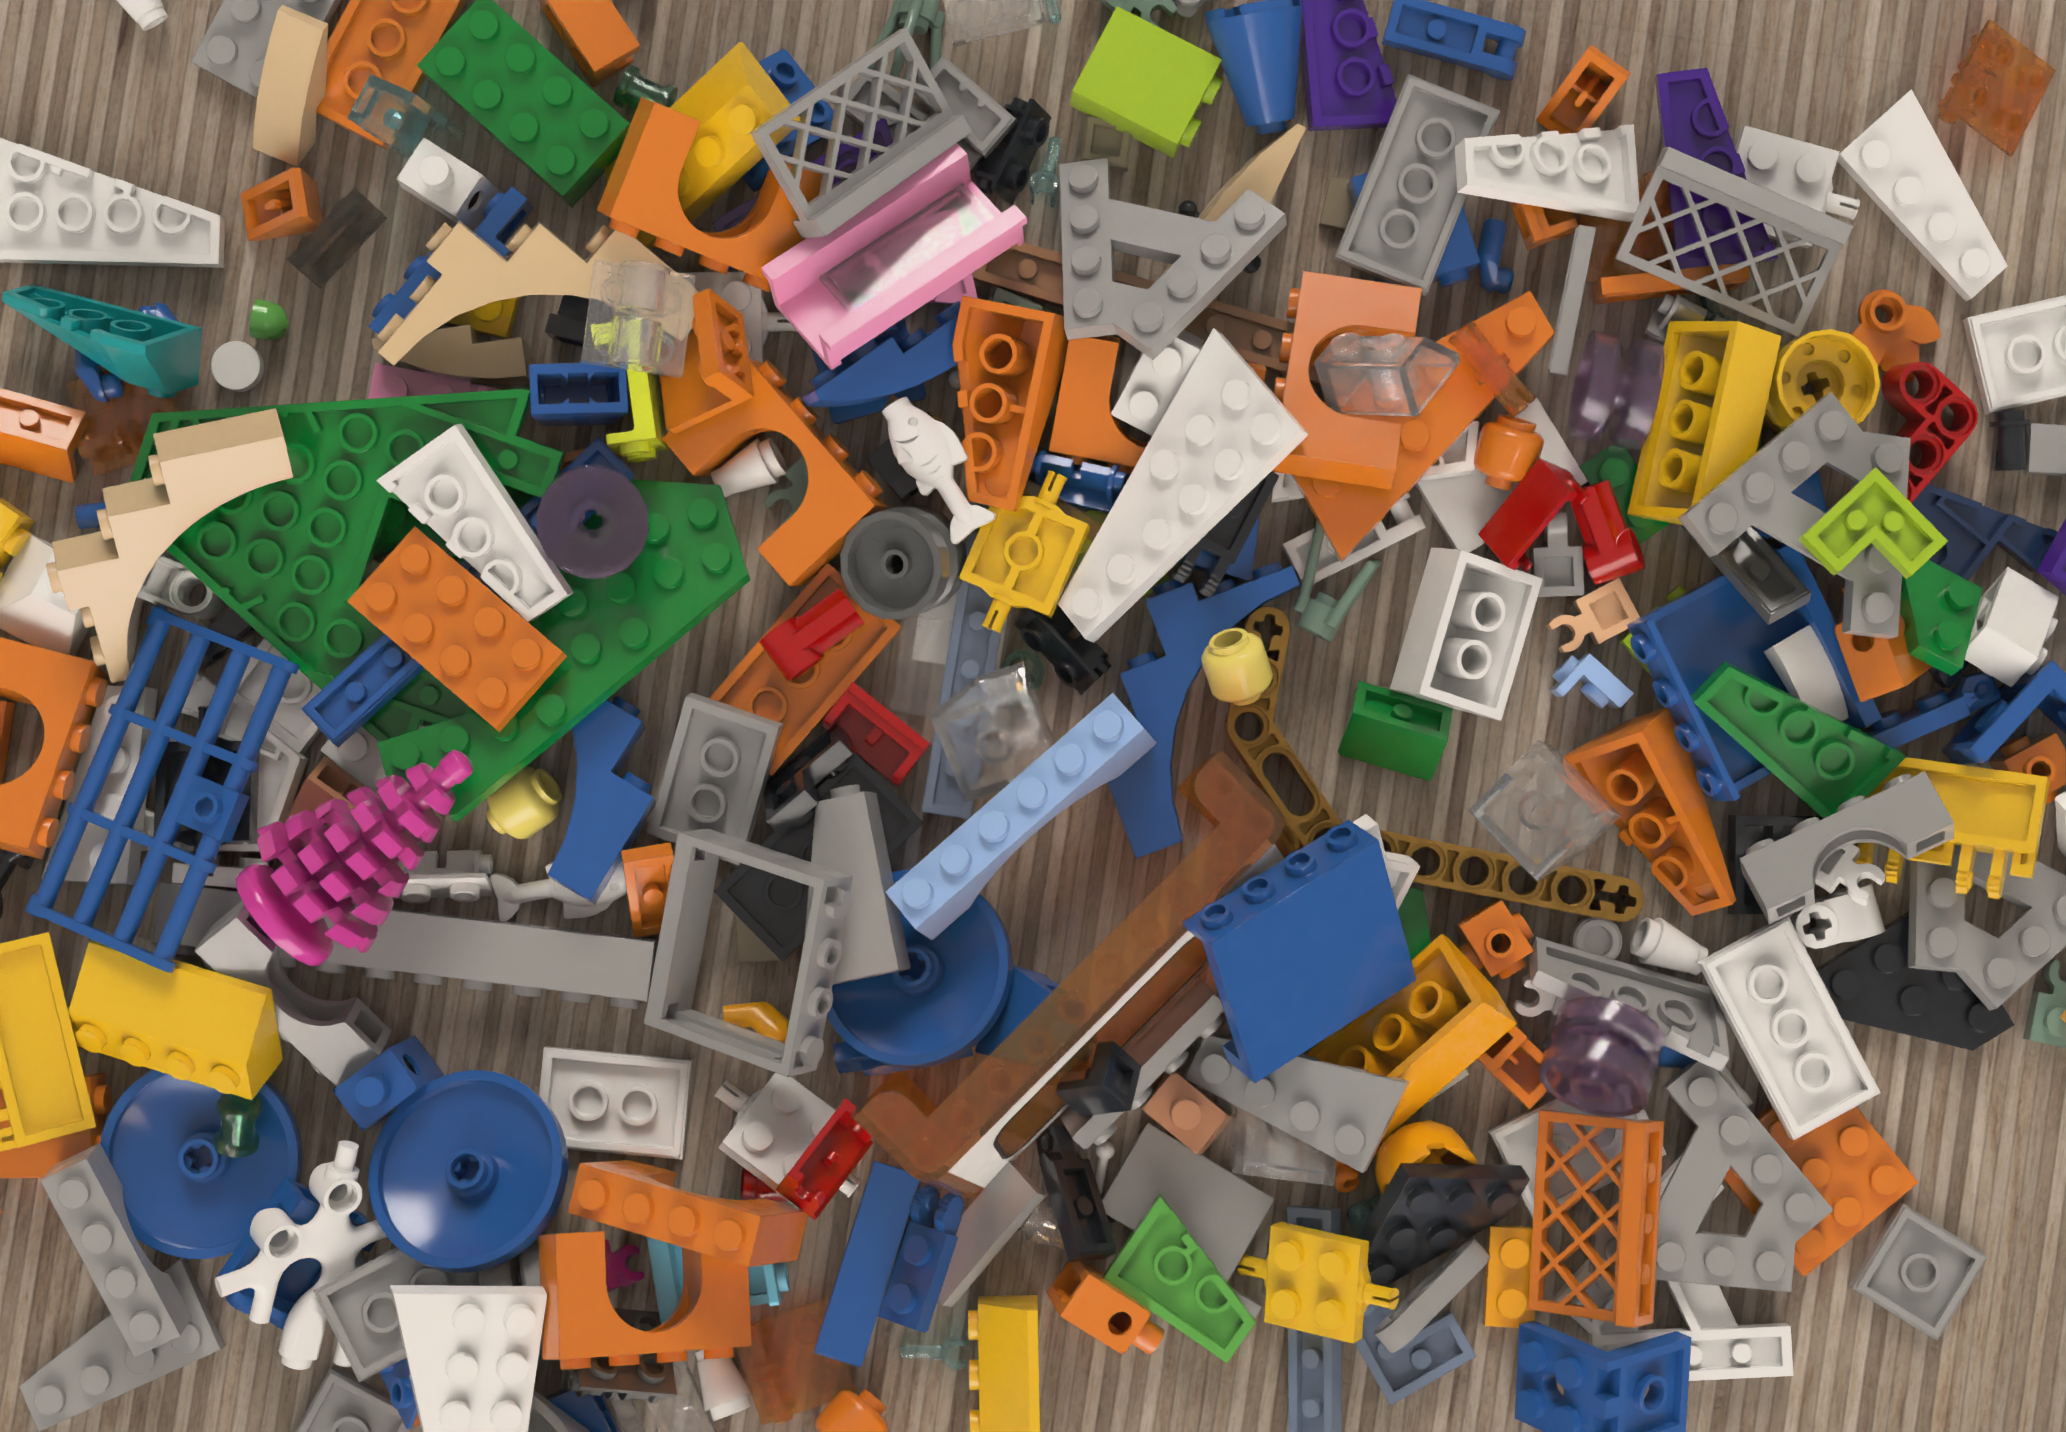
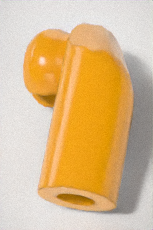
M760 1001L723 1005V1018L725 1022L742 1028L752 1027L758 1034L785 1043L789 1020L772 1004Z

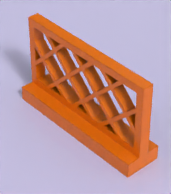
M1539 1110L1528 1310L1615 1322L1617 1326L1631 1328L1653 1323L1664 1121ZM1554 1122L1568 1123L1580 1138V1141L1565 1155L1553 1143ZM1582 1125L1595 1127L1588 1133ZM1606 1128L1623 1129L1622 1151L1610 1161L1594 1139ZM1585 1147L1603 1167L1586 1183L1569 1163ZM1553 1158L1556 1163L1551 1166V1161ZM1621 1163V1171L1619 1173L1616 1167ZM1561 1169L1577 1188V1191L1562 1205L1559 1204L1550 1192V1179ZM1607 1175L1610 1176L1619 1188V1202L1609 1211L1605 1209L1591 1191ZM1582 1197H1584L1600 1218L1584 1233L1580 1231L1566 1213ZM1549 1208L1553 1211V1213L1550 1216H1548ZM1617 1214H1618V1224H1617L1616 1221L1613 1219ZM1558 1219L1575 1240L1559 1255L1547 1242L1548 1228ZM1605 1225L1617 1239L1616 1253L1607 1261L1602 1259L1588 1241ZM1580 1247L1597 1268L1582 1283L1578 1282L1564 1264V1261ZM1546 1257H1547V1259L1550 1261V1263H1549L1547 1266H1546ZM1614 1265H1615V1274H1614V1273L1612 1272V1270L1610 1269V1268H1611L1612 1266H1614ZM1555 1269L1572 1290L1560 1302L1544 1300L1545 1278ZM1601 1276L1605 1278L1614 1290L1613 1309L1599 1308L1585 1291ZM1578 1298L1583 1305L1571 1304V1302Z

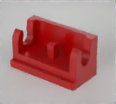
M1539 458L1478 535L1507 568L1516 570L1519 566L1527 573L1533 564L1526 556V550L1567 501L1572 502L1575 498L1583 505L1589 498V495L1568 470Z
M854 682L849 685L847 690L831 708L821 725L828 730L837 723L849 736L852 750L896 786L902 783L932 745Z
M846 1098L775 1189L814 1220L817 1219L874 1143L871 1138L877 1131L875 1123L868 1122L866 1126L859 1124L853 1118L856 1113V1106Z

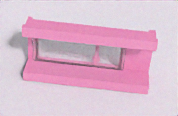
M956 143L827 236L806 238L763 266L761 270L769 281L775 306L832 371L842 364L841 359L1010 247L1015 244L1018 247L1024 244L1023 226L1027 224V217L1015 205L1002 213L971 181L968 155Z

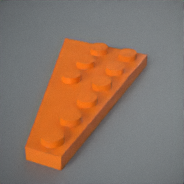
M1531 291L1324 402L1332 410L1347 416L1402 424L1396 471L1391 490L1292 475L1341 563L1352 553L1360 541L1382 521L1405 493H1408L1456 442L1464 430L1486 410L1511 380L1513 381L1553 338L1555 332Z

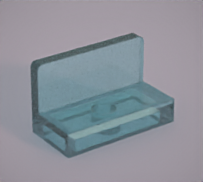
M370 74L347 117L406 159L411 157L423 138L429 140L434 129L459 140L462 139L466 132L416 94Z

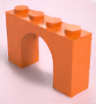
M641 97L597 211L611 218L608 225L609 228L633 238H637L639 230L657 236L653 245L680 257H682L685 248L699 253L701 257L698 264L725 275L729 266L745 272L743 282L770 293L769 281L763 275L761 268L806 239H802L792 222L798 216L772 170L769 168L754 207L741 222L729 229L717 232H705L696 229L686 218L681 208L678 196V182L682 167L701 121ZM802 169L799 188L807 202H810L819 195L822 174Z
M1303 271L1301 289L1290 288L1286 317L1296 319L1293 334L1283 332L1279 362L1289 363L1286 379L1276 377L1274 395L1309 435L1272 472L1391 490L1396 471L1402 424L1352 417L1332 410L1314 392L1309 372L1314 364L1325 354L1343 347L1355 346L1410 354L1416 333L1422 288Z
M1099 336L1069 340L1049 451L1059 453V457L1073 459L1075 465H1082L1083 462L1087 463L1089 458L1106 461V467L1112 468L1113 465L1119 466V471L1131 474L1148 443L1138 440L1127 433L1116 417L1111 415L1110 392L1120 338ZM1247 362L1264 382L1266 366Z
M749 358L754 391L753 398L676 434L669 431L662 440L692 475L708 478L711 476L712 471L718 469L744 443L759 434L779 432L797 445L803 454L808 470L806 495L798 510L763 542L757 550L788 586H804L827 562L831 561L842 550L847 534L861 519L878 511L885 510L887 506L879 498V495L883 492L879 484L866 471L862 470L858 473L846 460L851 455L846 446L832 433L826 437L814 423L819 418L816 412L811 407H806L800 399L801 397H797L794 400L782 387L787 382L783 374L768 360L762 364L760 361Z
M1 637L0 697L37 708L44 724V742L37 760L28 771L10 782L0 784V849L42 860L46 847H51L56 840L59 830L57 815L62 800H67L75 785L73 769L78 754H83L91 739V726L89 723L94 708L100 707L104 701L107 690L106 674L92 660Z
M636 1160L579 1163L567 1213L746 1267L798 1260L808 1215L799 1208L766 1198L730 1200L674 1188L677 1172Z
M604 1231L539 1235L540 1286H543L547 1293L542 1328V1360H560V1370L591 1368V1358L607 1356L609 1357V1366L640 1364L639 1354L656 1353L657 1363L687 1361V1351L704 1350V1359L734 1357V1347L752 1346L748 1267L682 1247L683 1288L678 1305L670 1317L661 1325L648 1331H642L623 1321L615 1312L609 1300L606 1286Z

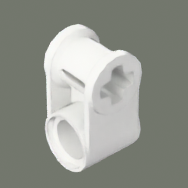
M165 554L159 557L150 570L137 595L138 598L159 606H168L199 619L214 618L221 613L226 605L221 598L206 586L207 593L204 601L198 606H192L189 599L190 592L194 586L203 582L179 560Z
M1872 883L1857 885L1861 890L1870 895V902L1867 906L1854 902L1849 896L1847 888L1834 891L1832 894L1829 893L1828 896L1817 898L1814 904L1789 915L1788 917L1804 947L1813 949L1825 948L1842 942L1865 939L1885 932ZM1810 918H1815L1817 927L1810 929V934H1805L1803 925L1808 924Z

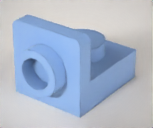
M1590 653L1581 655L1578 660L1573 655L1569 656L1552 675L1557 681L1550 689L1554 696L1563 697L1580 679L1585 684L1580 691L1600 709H1603L1606 705L1611 709L1621 708L1634 694Z

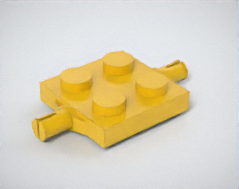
M1050 470L1047 472L1048 474L1038 497L1022 496L1017 511L989 506L988 510L996 515V519L980 527L959 576L962 581L983 589L993 598L981 626L992 629L1000 634L1011 606L1015 608H1029L1052 618L1091 528L1089 524L1066 515L1056 506V502L1068 478Z
M1279 1221L1270 1226L1269 1254L1267 1259L1243 1254L1238 1265H1242L1237 1268L1240 1275L1264 1279L1266 1288L1265 1323L1354 1344L1362 1339L1364 1313L1369 1304L1394 1310L1399 1301V1298H1395L1399 1295L1397 1288L1372 1284L1368 1269L1369 1241Z

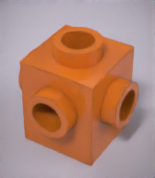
M2057 733L2039 734L2032 739H2029L2027 734L2016 737L2000 746L2003 755L1989 762L1992 769L2047 776L2050 784L2046 804L2054 801L2056 796L2060 795L2058 788L2066 785V749Z
M1494 899L1453 925L1465 943L1458 949L1478 970L1481 969L1484 975L1491 978L1498 974L1501 979H1505L1515 974L1527 965L1524 957L1534 951L1527 941L1533 937L1528 924L1518 911L1511 915L1502 900ZM1498 934L1500 945L1497 949L1493 950L1491 940Z

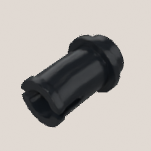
M2025 410L1994 412V421L1989 422V427H1994V471L2027 470L2025 426L2030 425V420H2025Z

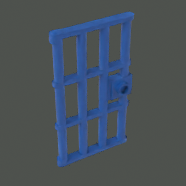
M152 605L145 623L149 624L117 702L116 704L111 703L108 713L111 714L77 798L74 803L70 802L66 812L69 813V817L36 894H31L25 911L32 917L47 919L157 969L173 973L177 964L173 962L175 954L209 873L214 874L217 866L214 860L222 841L228 843L232 841L250 797L243 794V790L250 773H255L259 763L255 761L291 674H297L300 665L182 619L178 615L168 612L164 606L155 607ZM173 625L192 634L157 718L153 720L136 713L135 710L169 628ZM213 641L232 649L197 735L194 737L175 729V726L208 646ZM251 657L273 666L238 751L233 753L216 746L215 743ZM132 722L151 730L113 820L93 810L128 726ZM171 738L190 746L191 749L153 837L133 827ZM210 755L232 764L223 785L202 777ZM88 822L109 830V833L74 917H71L53 909V906ZM181 825L203 833L195 854L173 845ZM130 839L149 847V850L116 930L112 935L92 925L126 843ZM170 856L190 866L153 953L132 943L167 858Z

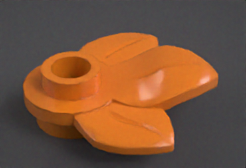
M1886 289L1873 291L1862 299L1858 308L1860 324L1851 334L1867 346L1877 366L1884 374L1895 365L1919 362V345L1934 342L1941 337L1938 324L1927 309L1921 306L1906 305L1902 297ZM1876 307H1880L1886 312L1887 318L1885 323L1877 320L1875 315ZM1912 373L1908 374L1905 383L1913 382L1915 375Z

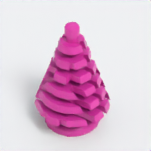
M458 750L450 751L439 761L440 764L435 769L426 763H420L407 768L405 772L412 786L403 777L390 775L377 780L376 785L379 788L377 792L380 795L378 797L369 787H360L348 792L346 797L355 806L352 811L347 806L348 802L333 798L319 804L315 812L304 810L291 815L285 824L274 822L258 829L257 831L261 836L257 838L262 862L278 857L283 863V866L278 870L267 865L251 864L240 872L236 878L238 893L246 909L260 928L293 958L309 966H320L328 959L334 947L333 940L349 949L356 947L360 953H366L378 936L376 934L378 932L377 925H383L394 905L392 897L399 898L409 880V873L405 874L397 864L401 861L408 870L416 869L425 854L419 847V844L422 840L426 843H431L441 824L433 809L442 815H447L456 801L455 794L451 788L456 783H462L473 772L472 763L464 753ZM377 883L380 884V889L376 886ZM326 916L335 924L330 929L324 920Z

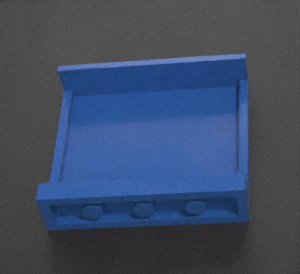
M1784 543L1773 545L1771 548L1810 590L1811 596L1809 603L1768 625L1726 576L1721 573L1627 624L1633 636L1630 639L1631 647L1637 658L1647 665L1654 679L1652 683L1654 694L1658 701L1665 708L1669 709L1676 723L1674 727L1676 739L1685 751L1690 752L1698 768L1696 771L1697 781L1702 790L1712 797L1713 801H1735L1741 798L1738 791L1772 773L1693 703L1691 695L1724 661L1790 694L1764 651L1810 625L1823 646L1839 681L1849 716L1843 722L1855 728H1866L1882 719L1873 698L1860 702L1834 631L1836 622L1803 555Z
M1349 819L1331 828L1326 834L1300 850L1290 853L1284 860L1258 876L1248 879L1237 889L1219 900L1206 905L1201 911L1183 921L1184 928L1203 943L1233 1039L1222 1045L1227 1061L1254 1083H1257L1416 981L1379 840Z

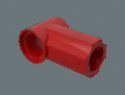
M1610 479L1584 487L1583 489L1589 495L1586 502L1582 505L1574 498L1570 503L1585 542L1582 545L1584 559L1595 584L1600 585L1645 569V561L1640 544L1632 528H1627Z
M839 588L800 617L796 618V616H793L774 628L759 643L787 682H791L824 658L823 653L865 623Z

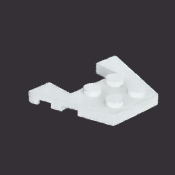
M199 670L181 711L198 718L199 714L198 707L209 706L217 687L214 682ZM232 702L218 737L229 741H242L252 716ZM268 730L260 749L257 830L274 822L285 823L308 761L303 754L298 753L270 730ZM145 808L143 833L153 836L154 811ZM256 840V842L226 843L220 846L218 852L260 851ZM174 842L173 844L183 850L193 851V846H188L181 842ZM142 845L141 851L149 850V847Z

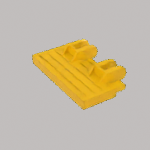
M1906 757L1866 797L1867 799L1884 791L1883 787L1885 784L1900 775L1910 774L1914 777L1925 771L1954 821V839L1909 860L1952 866L1955 845H1961L1955 893L1967 895L1973 885V871L1977 852L1993 854L1990 875H1988L1986 883L1988 898L2000 899L2002 895L2010 853H2013L2010 875L2033 879L2050 784L2047 776ZM1858 843L1860 856L1855 863L1859 865L1864 863L1872 864L1875 843ZM1889 848L1884 874L1886 882L1897 884L1901 878L1904 857Z
M49 932L0 944V1089L5 1104L4 1108H0V1122L9 1120L11 1125L10 1127L0 1129V1152L96 1127Z

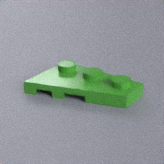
M1160 1193L1104 1272L1103 1278L1228 1363L1256 1323L1255 1318Z

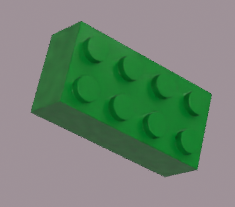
M476 0L417 64L429 81L571 208L605 173V168L618 157L630 127V123L492 0Z

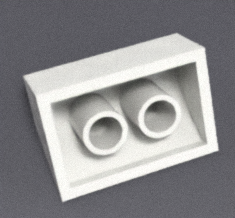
M1431 547L1390 689L1446 707L1501 721L1543 579L1517 569L1512 570L1503 564L1463 550Z

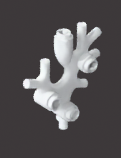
M339 1141L335 1160L323 1163L313 1170L309 1180V1189L320 1203L313 1219L307 1224L297 1225L281 1209L267 1208L259 1211L254 1216L250 1226V1235L260 1248L258 1256L245 1267L215 1278V1285L220 1297L246 1288H253L254 1298L249 1319L258 1324H266L270 1320L278 1282L283 1271L299 1259L314 1258L320 1262L322 1268L319 1280L297 1300L289 1312L283 1328L278 1351L282 1356V1364L292 1369H308L311 1367L312 1360H317L319 1357L327 1318L313 1290L369 1262L366 1258L357 1256L358 1252L368 1244L387 1237L377 1220L360 1226H354L350 1221L349 1214L359 1206L362 1199V1188L357 1182L360 1170L354 1166L359 1145L352 1141ZM337 1342L333 1362L342 1367H350L351 1365L339 1342Z

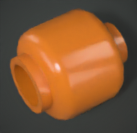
M1499 414L1497 421H1490L1483 425L1475 450L1474 465L1479 472L1486 474L1485 484L1513 491L1515 482H1521L1539 460L1543 450L1544 439L1539 433L1535 432L1537 424L1521 418Z
M866 1389L859 1396L852 1391L841 1390L817 1417L815 1428L817 1432H888L887 1422L881 1416L887 1408Z

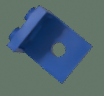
M2051 660L2045 666L2041 665L2033 675L2025 672L2012 687L2003 683L1998 689L2001 699L1981 707L1941 752L1954 764L1984 763L2036 707L2066 734V673Z
M1534 1320L1519 1324L1515 1419L1543 1432H1686L1691 1337L1674 1331L1606 1352ZM1556 1380L1564 1388V1395L1560 1393ZM1649 1386V1391L1646 1397L1644 1398L1645 1391Z

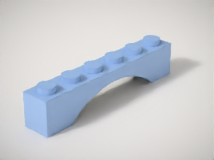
M1112 693L885 893L917 931L933 940L970 908L995 872L1034 833L1083 796L1122 775L1154 747L1157 742Z

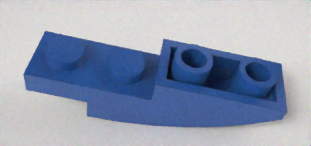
M511 186L506 194L499 192L488 202L482 213L485 219L475 229L474 233L504 258L508 259L513 252L505 247L504 244L535 207L527 198ZM433 251L427 257L423 255L417 257L404 273V278L407 281L395 295L392 293L387 294L376 305L372 312V316L375 319L368 326L374 332L379 334L396 313L404 319L416 305L409 297L428 274L435 280L441 275L439 271L427 262V258Z
M957 301L935 316L940 325L927 334L921 327L898 343L895 342L893 337L879 344H876L871 339L848 355L852 362L839 372L836 368L831 371L828 367L813 377L809 383L814 389L800 399L806 407L858 405L901 393L944 373L957 364V362H954L952 343L961 304L960 301Z

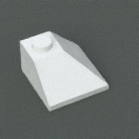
M31 534L19 554L13 557L0 582V629L33 646L75 656L90 627L85 628L80 609L68 611L63 592L53 593L46 564L55 562L52 544Z

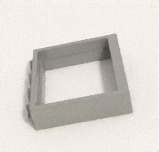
M711 829L678 832L644 1024L786 1077L817 1070L818 1062L824 1051L822 1038L826 1017L833 1003L832 986L836 965L842 955L841 938L845 917L851 907L852 898L850 890L853 876ZM720 856L814 887L785 1043L692 1010Z

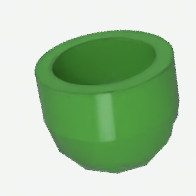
M256 299L250 316L249 336L261 340H276L284 335L288 328V317L280 305L271 301Z

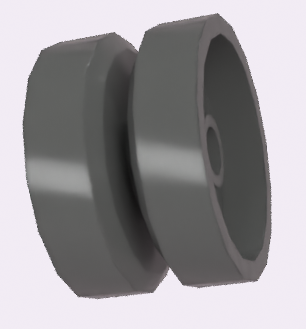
M904 505L878 511L861 519L847 534L840 554L841 577L849 596L864 611L881 619H905L947 603L959 590L962 583L959 576L966 562L965 544L963 540L959 544L951 542V521L942 512L928 506Z

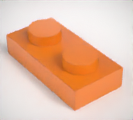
M671 842L621 851L634 938L660 934L674 860Z

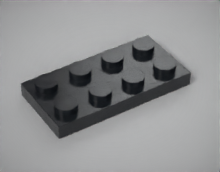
M855 752L850 756L848 765L838 775L828 778L816 790L818 801L831 799L830 790L849 785H859L861 792L876 793L889 857L924 824ZM815 812L807 822L798 828L791 826L781 835L774 831L760 846L811 862ZM741 863L713 891L782 962L804 942L808 885Z

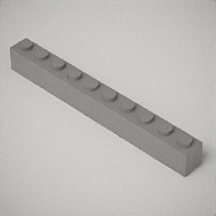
M160 883L153 942H158L182 883ZM204 885L176 954L198 955L195 949L208 928L242 901L237 889ZM392 908L383 925H377L378 932L376 934L378 936L366 953H360L356 947L349 949L333 940L334 947L330 956L320 966H315V970L345 973L346 965L365 967L364 976L380 979H394L395 971L414 973L413 982L421 984L443 985L444 977L463 979L462 988L492 991L493 983L512 985L511 994L541 997L542 989L561 991L560 1000L590 1003L591 995L611 997L610 1006L639 1009L640 1001H648L659 940ZM328 916L324 917L329 929L332 928L335 924ZM280 947L279 955L282 967H296L297 959Z

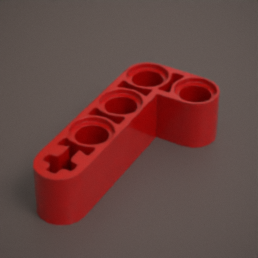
M1912 362L1893 366L1884 375L1881 386L1883 396L1888 403L1908 420L1895 436L1911 438L1910 447L1913 443H1917L1921 448L1922 458L1919 465L1914 467L1909 460L1907 499L1911 503L1969 437L1978 421L1977 408L1972 400L1935 366L1927 362ZM1910 373L1915 375L1919 384L1918 391L1914 397H1911L1905 388V380ZM1946 405L1950 407L1954 416L1953 424L1948 430L1941 422V412Z

